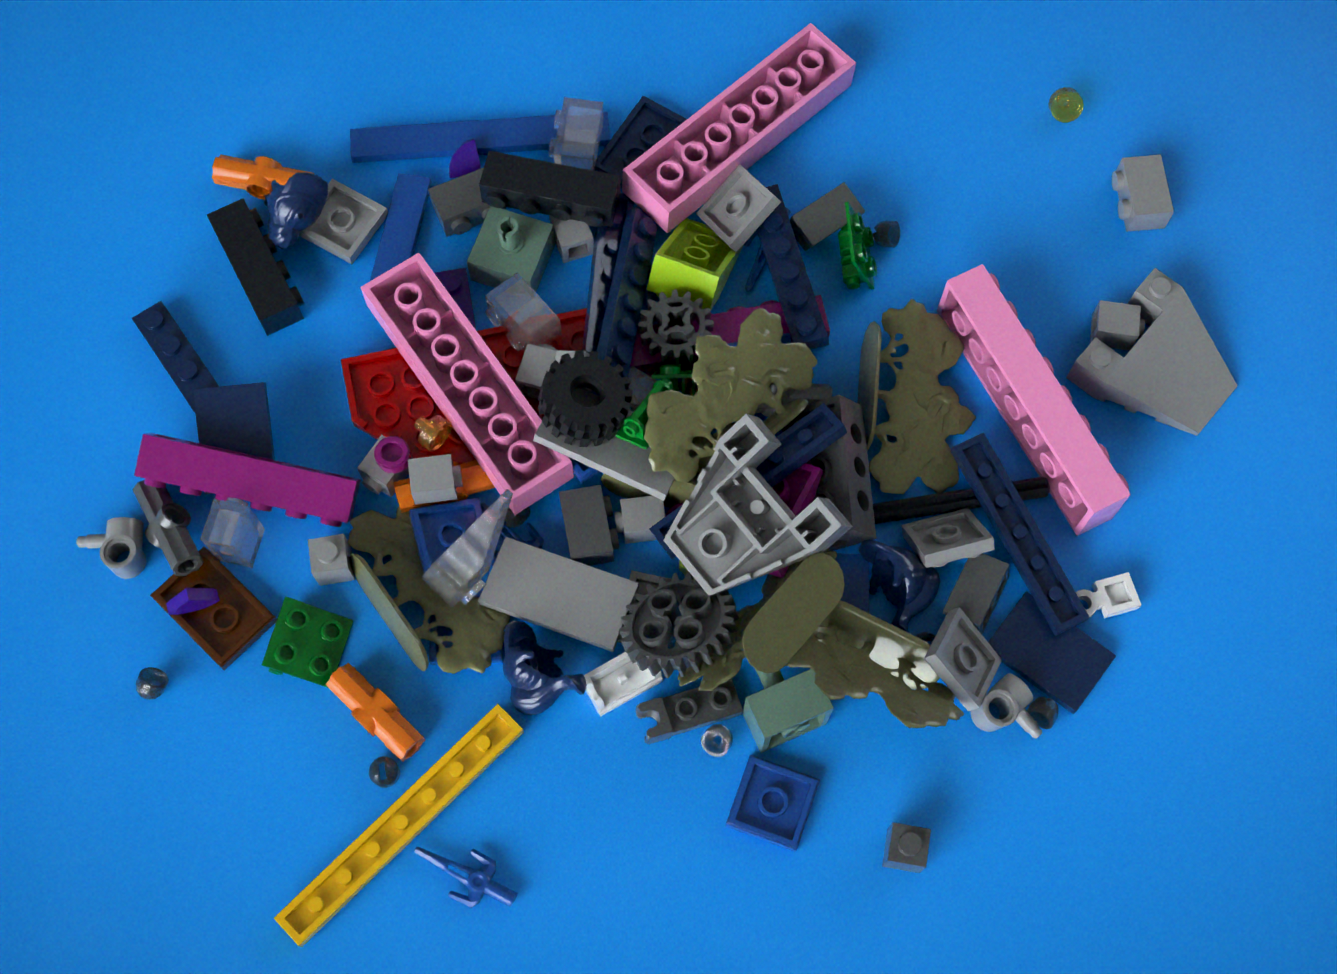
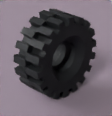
M583 350L575 351L574 358L572 359L569 353L562 355L560 363L555 360L550 365L549 372L546 371L538 401H540L538 406L539 415L544 414L542 422L546 428L553 425L552 435L556 438L561 433L566 436L564 443L572 445L573 439L580 440L579 447H587L589 440H593L594 446H598L603 443L605 437L608 441L614 438L616 431H619L623 426L631 406L633 390H628L631 384L629 377L621 378L624 369L620 364L613 368L611 366L613 359L606 355L604 360H600L597 358L599 352L591 351L589 357H585ZM579 387L589 388L597 393L599 403L593 407L582 406L574 401L572 392Z

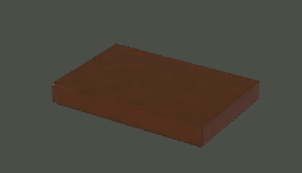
M204 546L198 551L204 562L199 570L193 571L187 576H175L173 574L150 596L168 613L166 603L185 588L217 589L220 600L217 603L198 611L170 616L225 670L274 625L277 618Z

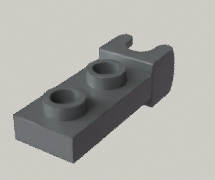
M732 678L720 684L713 691H698V687L638 704L636 706V716L640 719L646 717L654 718L658 724L647 730L644 739L645 743H656L677 734L742 715L743 709Z

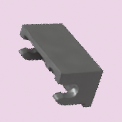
M845 182L791 217L790 223L796 241L805 251L813 248L819 242L847 225L845 202H849L856 213L860 212L861 215L865 213L864 208Z
M986 554L976 558H968L943 609V614L947 615L948 611L960 607L979 632L983 634L1009 579V564Z

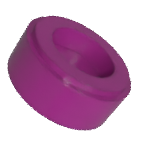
M389 436L378 442L374 450V457L378 466L383 471L399 473L408 467L411 451L404 439L397 436Z

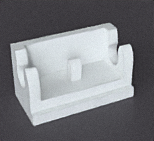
M626 652L584 675L587 684L585 691L600 717L663 682L661 670L656 676L651 675L649 668L641 671L637 663L631 662Z

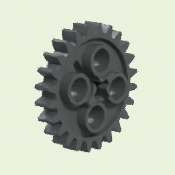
M690 572L685 575L684 580H680L677 573H674L671 582L668 583L661 577L659 578V587L657 588L649 584L646 585L648 594L645 596L635 594L634 596L638 604H628L626 608L629 615L621 617L624 627L619 629L623 638L621 643L631 662L637 663L641 671L649 668L652 676H656L662 669L666 678H669L674 670H678L680 676L684 677L688 667H692L698 673L700 670L699 663L702 661L712 665L711 655L713 653L722 656L725 654L721 644L733 643L730 633L738 631L735 621L739 619L732 595H729L728 590L709 596L699 583L694 580Z

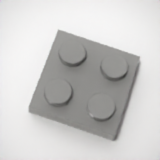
M739 164L699 209L696 215L731 249L737 252L781 201Z
M331 179L328 183V198L320 216L312 226L301 231L299 236L353 264L387 218L388 210L383 205Z
M969 508L901 525L903 538L926 568L942 567L951 561L962 558H976L985 552L995 550L993 536Z
M960 607L948 611L924 657L967 711L980 708L1002 661Z

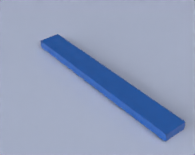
M608 112L350 129L351 159L353 163L453 156L462 143L473 138L475 139L478 154H488L489 151L506 153L606 146L610 141Z

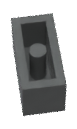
M484 168L428 189L432 206L446 237L453 234H463L469 231L470 228L484 222L490 205L482 202L479 188Z
M601 484L559 492L571 560L588 566L614 562L613 550L620 548L616 528L609 529L607 517L613 516L610 495L603 496Z

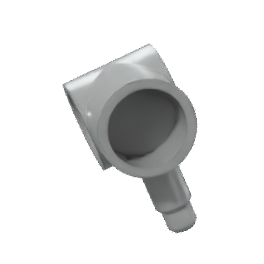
M129 517L111 518L107 520L106 534L79 536L76 540L79 548H100L102 562L120 578H134L145 568L146 555L142 550L144 523L139 519ZM130 551L126 560L117 562L121 553Z
M1011 673L1006 674L986 693L980 708L971 711L973 723L985 732L996 731L1012 724L1016 720L1024 731L1028 732L1034 739L1042 734V730L1037 725V722L1025 709L1033 701L1032 692L1020 678ZM990 703L998 707L1000 712L999 719L991 715L989 711Z

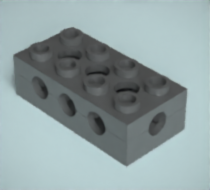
M841 395L807 405L798 416L782 428L784 432L823 403L845 425L847 433L806 462V464L822 469L814 500L817 497L830 499L853 526L830 546L829 551L856 545L864 540L877 539L863 407Z

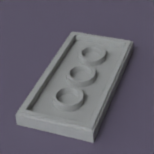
M579 387L572 392L574 401L582 406L593 407L599 403V396ZM629 410L627 417L631 416L633 412ZM541 422L533 441L658 499L665 500L675 478L668 471L653 472L652 465L648 460L652 450L650 446L645 450L615 436L609 441L605 437L603 443L598 446H594L593 440H589L587 447H579L580 440L573 439L572 445L564 443L565 435L561 433L556 438L551 434L553 425L546 428L543 422Z
M505 537L478 602L482 606L614 652L621 635L619 629L624 627L621 617L629 615L626 606L633 604L635 600L634 595L639 590V583Z

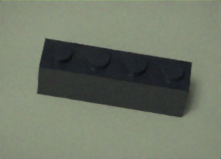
M494 151L488 152L479 183L482 202L492 207L515 208L527 214H546L562 221L569 219L582 221L593 227H612L621 193L619 175Z
M243 198L207 214L267 336L304 319L299 308L304 305V301L297 287L289 288L285 281L291 278L283 260L275 261L272 254L278 251L269 238V233L262 236L259 228L263 227L264 224L257 209L249 210Z

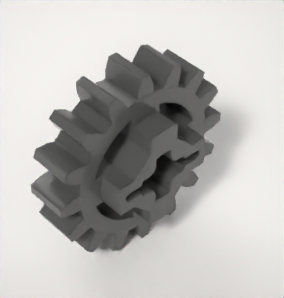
M673 290L672 297L669 298L663 292L659 293V302L657 303L649 299L648 310H641L640 312L642 322H639L638 325L639 333L643 334L641 335L642 346L650 345L649 354L651 356L658 352L661 353V362L664 363L669 356L674 358L675 364H679L680 357L685 356L689 362L693 361V352L696 351V336L712 335L710 332L713 331L714 321L709 320L711 317L710 308L702 309L703 299L701 298L696 299L694 302L691 301V292L688 291L684 297H679L677 290ZM695 320L698 322L699 330L697 333L695 332V327L693 326ZM655 321L658 322L659 327L657 334H655L653 330V324Z

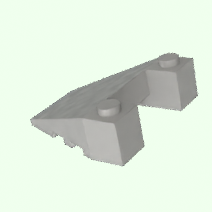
M1154 268L1135 290L1128 304L1141 306L1140 319H1144L1145 324L1150 326L1125 357H1122L1095 337L1075 361L1066 378L1097 400L1115 402L1125 406L1124 409L1127 411L1145 413L1156 417L1155 421L1197 436L1238 385L1184 288Z
M745 414L719 438L713 449L715 452L705 469H702L697 478L698 483L689 499H686L663 540L709 596L804 560L811 554L822 553L853 527L828 498L817 497L800 514L795 516L756 470L781 445V442L759 417Z

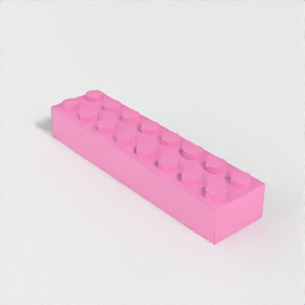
M812 23L808 24L625 167L622 177V192L666 233H669L705 204L739 164L747 170L849 88L852 83L856 62Z
M420 253L415 254L360 287L371 313L514 515L574 478L572 461L569 457L533 441L542 420Z
M981 264L947 280L937 313L947 322L949 330L956 333L964 344L962 353L1038 475L1048 479L1050 494L1076 536L1113 519L1131 495L1128 483L1124 476L1117 473L1113 468L1106 448L1102 444L1097 443L1091 433V427L1087 418L1082 414L1079 415L1072 404L1069 390L1064 385H1060L1054 376L1051 362L1048 358L1042 357L1038 351L1031 331L1024 329L1013 303L1006 301L1000 291V285L995 275L989 274L985 266Z

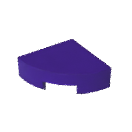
M474 138L462 143L454 152L449 164L450 179L481 169Z
M185 588L170 599L166 606L169 615H178L207 608L220 600L217 589Z

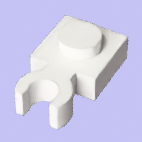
M1129 572L1095 581L1092 585L1094 592L1086 589L1076 591L1078 598L1087 602L1089 608L1085 610L1089 617L1099 609H1101L1104 618L1137 610L1141 607V602Z

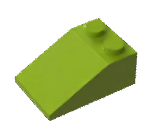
M686 218L676 227L655 254L646 290L656 293L658 297L659 293L663 292L667 298L672 297L673 290H677L679 297H684L688 291L691 292V301L694 302L696 299L701 298L703 299L702 309L710 308L711 310L719 299L744 244L735 252L708 225Z

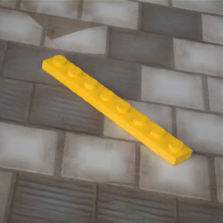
M497 704L274 917L276 922L298 946L303 947L524 733L523 728Z

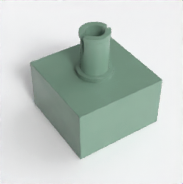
M490 206L467 260L471 281L533 300L556 245L554 224Z
M809 669L784 680L780 670L768 674L756 670L764 689L745 698L742 714L760 753L827 724L834 707L830 699L814 683L816 673L813 669Z

